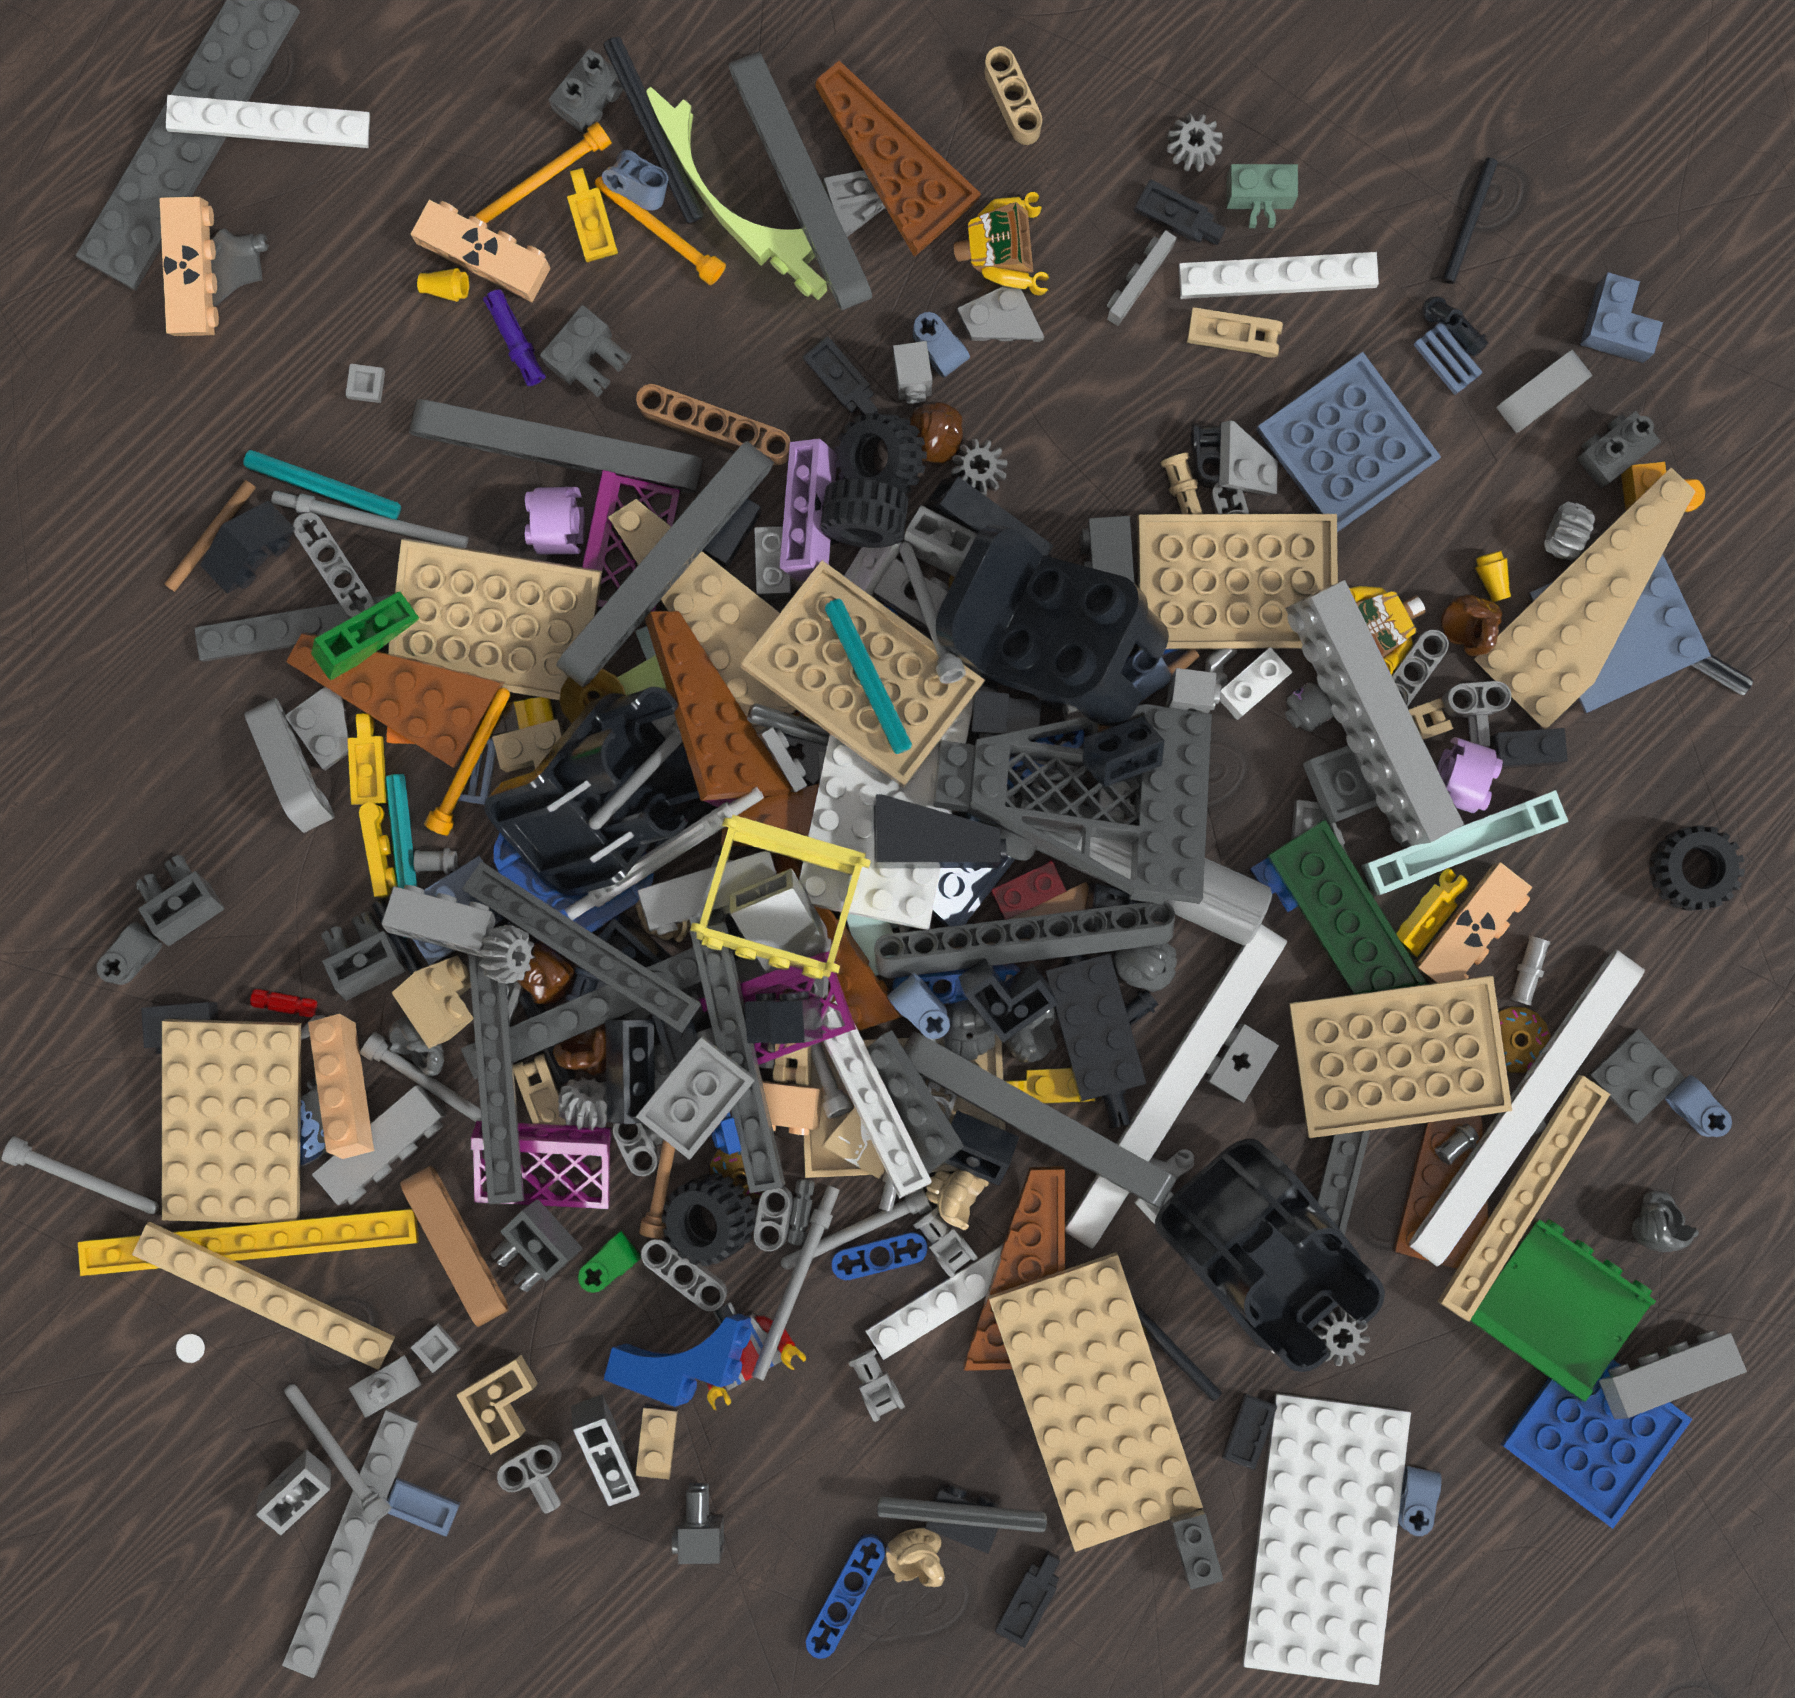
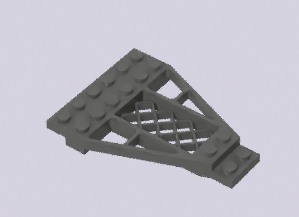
M1149 704L1137 706L1135 712L1127 720L1143 716L1165 740L1163 762L1160 767L1136 775V779L1134 777L1125 779V782L1132 789L1122 796L1113 785L1103 787L1083 764V749L1031 741L1089 729V736L1098 733V726L1103 725L1095 723L1087 717L976 740L975 745L941 740L938 749L933 807L963 811L982 821L995 822L1128 893L1131 900L1163 904L1168 899L1200 904L1203 900L1212 714ZM1033 760L1048 763L1039 768V766ZM1020 761L1032 772L1023 781L1011 769ZM1066 765L1081 768L1073 773ZM1053 766L1066 778L1056 786L1045 775V772ZM1086 771L1099 783L1089 791L1078 779ZM1036 778L1048 791L1038 799L1027 787ZM1008 779H1009V780L1013 783V785H1014V787H1013L1012 789H1010L1009 791H1007V780H1008ZM1069 783L1081 796L1073 803H1070L1060 792ZM1102 788L1114 801L1106 808H1103L1093 797ZM1018 791L1030 803L1024 809L1016 808L1009 800ZM1134 794L1135 811L1126 801ZM1053 796L1063 810L1058 814L1049 813L1042 803ZM1086 801L1096 815L1091 819L1083 818L1075 808ZM1119 806L1129 820L1124 824L1116 823L1108 813ZM1037 829L1082 835L1081 853ZM1091 837L1133 843L1130 879L1089 858Z

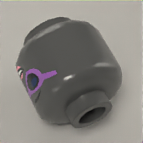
M1308 682L1286 699L1288 710L1285 712V716L1295 729L1300 726L1304 730L1312 732L1333 717L1332 703L1327 693L1315 683Z

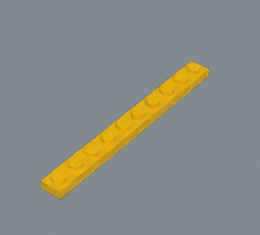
M412 1209L173 1232L233 1261L419 1242L417 1217ZM141 1235L78 1242L80 1276L157 1269L159 1267L132 1255Z

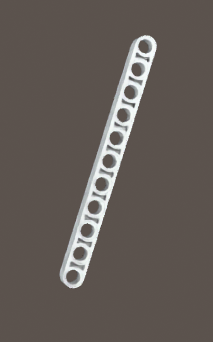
M1261 924L1253 940L1244 946L1242 945L1116 1144L1149 1162L1287 943L1286 939ZM1097 1174L1065 1224V1232L1092 1249L1101 1238L1129 1192Z
M1618 950L1613 951L1510 1096L1512 1111L1498 1113L1409 1242V1246L1436 1266L1444 1262L1643 976L1645 969Z

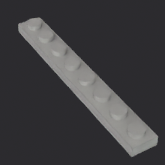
M391 1409L385 1410L360 1472V1476L372 1493H377L380 1498L385 1497L386 1500L389 1497L419 1423L418 1420ZM354 1490L282 1664L286 1668L311 1678L317 1675L379 1522L378 1520L371 1525L367 1523L361 1514L363 1512V1509L360 1507L362 1502Z

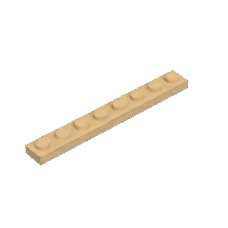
M1578 1075L1437 1302L1465 1321L1469 1322L1604 1106L1610 1096L1608 1092L1585 1076Z
M152 1222L146 1224L132 1253L133 1256L377 1370L382 1366L395 1339L393 1335Z

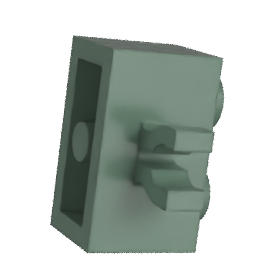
M1231 164L1226 177L1227 209H1253L1249 217V228L1256 227V217L1259 215L1260 209H1264V216L1268 219L1267 228H1274L1276 216L1273 209H1292L1298 198V164Z

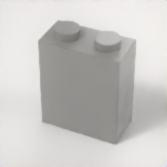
M792 868L730 894V914L746 940L804 957L815 956L829 948L827 928L815 907L811 904L808 895ZM756 956L766 973L779 969L769 965L768 959Z

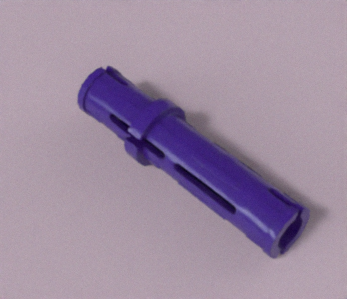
M498 289L488 293V296H484L483 301L492 314L510 351L508 355L511 361L516 362L527 386H533L542 382L541 380H544L546 376L534 355L535 349L532 343H528L502 290Z

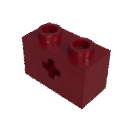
M1052 861L990 891L1003 920H1008L1067 892Z

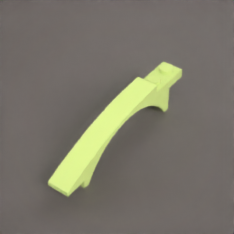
M650 87L646 91L686 177L721 225L761 266L771 257L770 263L783 275L788 272L796 280L794 284L800 292L807 297L812 294L819 300L827 292L826 281L807 265L815 256L803 230L775 229L757 225L737 216L724 207L704 185L692 160L690 143L693 114L691 113V105L683 99L674 108Z

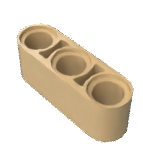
M994 47L986 55L985 78L1015 141L1023 145L1033 144L1040 136L1042 125L1041 112L1014 54L1006 47ZM995 62H1003L1008 68L1000 72L994 70L991 65ZM1009 91H1016L1022 97L1019 100L1011 101L1006 98L1005 94ZM1029 120L1034 123L1035 128L1023 130L1018 124L1021 121Z

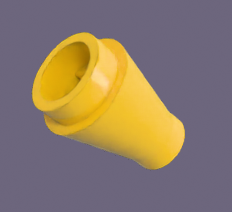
M458 268L432 273H420L417 279V287L419 293H427L457 302L459 299L467 297L469 278L466 272H460Z
M1502 551L1492 552L1475 558L1477 566L1474 568L1488 591L1491 601L1495 602L1511 597L1507 557L1503 558Z

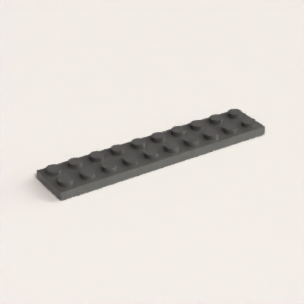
M226 0L171 95L248 102L300 14L299 9L285 0ZM167 102L76 254L79 260L134 291L138 289L162 248L159 198L192 197L227 136L168 132L166 129Z

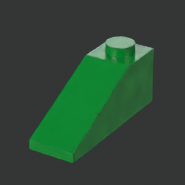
M401 591L316 637L311 655L331 681L362 663L417 622L419 617Z

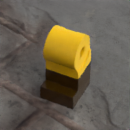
M537 697L506 703L492 734L496 736L554 720L551 700L549 698Z

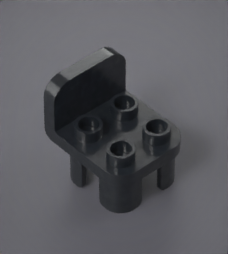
M990 524L984 527L975 537L940 606L936 618V636L940 645L949 653L960 658L966 667L981 678L1031 693L1046 707L1056 711H1060L1063 704L1076 707L1088 719L1104 726H1116L1125 722L1135 712L1141 700V692L1120 673L1134 644L1136 643L1148 656L1159 659L1162 657L1169 640V632L1166 625L1148 608L1146 596L1130 579L1042 555L1019 531L997 524Z
M649 687L629 695L612 693L594 699L584 708L533 772L499 783L486 799L484 808L491 823L536 875L553 890L565 895H578L612 886L628 874L651 842L676 836L687 825L688 821L683 815L670 818L680 803L700 797L683 742L600 829H592L589 825L590 818L666 740L652 723V721L673 715L678 709V703L666 690L660 687Z
M1243 1139L1227 1147L1166 1201L1156 1216V1231L1194 1271L1244 1332L1261 1348L1273 1351L1294 1371H1311L1329 1358L1331 1354L1330 1349L1311 1329L1335 1307L1339 1305L1359 1325H1364L1377 1315L1383 1305L1385 1291L1378 1277L1361 1261L1357 1250L1294 1172L1256 1139Z

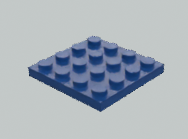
M1614 1360L1610 1362L1592 1388L1593 1392L1586 1402L1581 1401L1551 1378H1548L1500 1443L1612 1529L1692 1421V1418L1670 1402L1630 1418L1614 1420L1599 1380L1610 1376L1609 1369L1620 1366Z

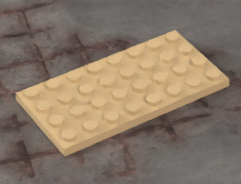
M1117 1252L988 1296L1075 1552L1169 1520L1170 1517L1203 1508Z

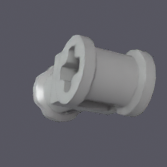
M935 1207L917 1220L913 1226L915 1229L920 1228L931 1243L929 1248L934 1253V1257L949 1277L953 1278L956 1270L970 1259L975 1261L978 1257L961 1234H958L953 1227L949 1229L939 1216L938 1207ZM930 1223H932V1224L935 1226V1228L938 1230V1232L940 1233V1235H938V1234L934 1231V1229L931 1227ZM960 1251H962V1252H961L959 1255H957L954 1259H952L951 1261H949V1260H950L951 1258H953L956 1254H958Z
M872 1348L853 1357L848 1361L850 1367H854L862 1383L859 1385V1389L873 1421L877 1422L880 1420L881 1415L897 1407L903 1409L905 1404L887 1371L882 1372L875 1358L877 1352L875 1348ZM865 1364L868 1366V1369H869V1371H870V1373H871L872 1376L869 1375L868 1370H867Z

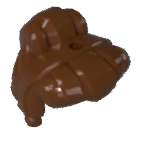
M944 402L924 404L922 407L915 408L909 421L910 426H916L920 431L917 437L924 439L925 445L921 448L922 451L927 452V459L922 460L933 463H946L953 459V456L959 453L963 439L962 416L959 411Z
M1470 594L1457 596L1443 612L1441 617L1442 630L1451 643L1464 645V650L1469 656L1486 655L1497 644L1498 626L1501 624L1502 611L1494 602Z
M536 940L531 949V955L534 956L529 962L531 971H526L524 979L517 980L516 982L531 993L535 1003L541 1005L555 1004L566 996V992L573 983L575 977L572 961L540 940Z
M605 1023L556 1044L553 1053L559 1066L566 1069H582L591 1075L601 1074L606 1071Z

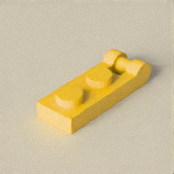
M365 803L360 807L359 817L374 897H389L392 894L393 887H397L394 868H389L387 855L391 854L389 838L387 835L382 834L381 823L385 819V811L381 806Z

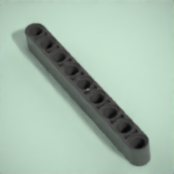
M760 51L728 63L733 81L839 309L843 311L872 299V292L865 274Z
M423 399L416 400L409 429L410 434L424 439L601 475L602 471L605 470L614 472L618 476L679 489L680 492L685 493L697 492L703 459L690 454Z
M746 441L566 649L556 666L581 687L587 686L766 477L774 462L750 442Z
M1145 902L887 934L877 939L874 946L876 968L878 973L886 978L910 976L913 973L921 975L970 969L985 958L994 966L1162 945L1173 937L1175 911L1166 902L1163 904ZM1056 934H1061V935H1064V936L1057 937V936H1054V935H1056ZM1028 938L1030 940L1022 941L1020 939ZM992 942V943H996V944H994V945H988V944H986V943ZM921 951H929L928 953H919ZM895 955V957H891V958H888V957H885V956Z
M912 1031L903 1049L921 1076L1147 1203L1161 1209L1177 1178L929 1038Z

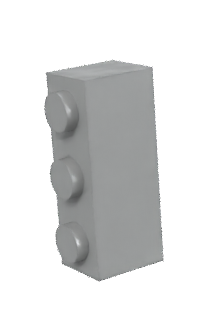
M405 885L404 889L393 887L382 922V926L388 933L482 957V954L478 952L483 950L482 938L489 936V930L494 928L496 922L488 906L477 902H470L469 906L456 903L457 899L455 897L438 893L437 897L425 895L423 889L412 885Z

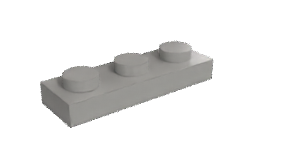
M1166 230L1160 239L1155 236L1144 251V254L1147 255L1145 261L1141 266L1135 263L1125 279L1129 284L1123 292L1117 290L1108 302L1107 307L1110 308L1107 320L1119 326L1173 248L1177 237Z

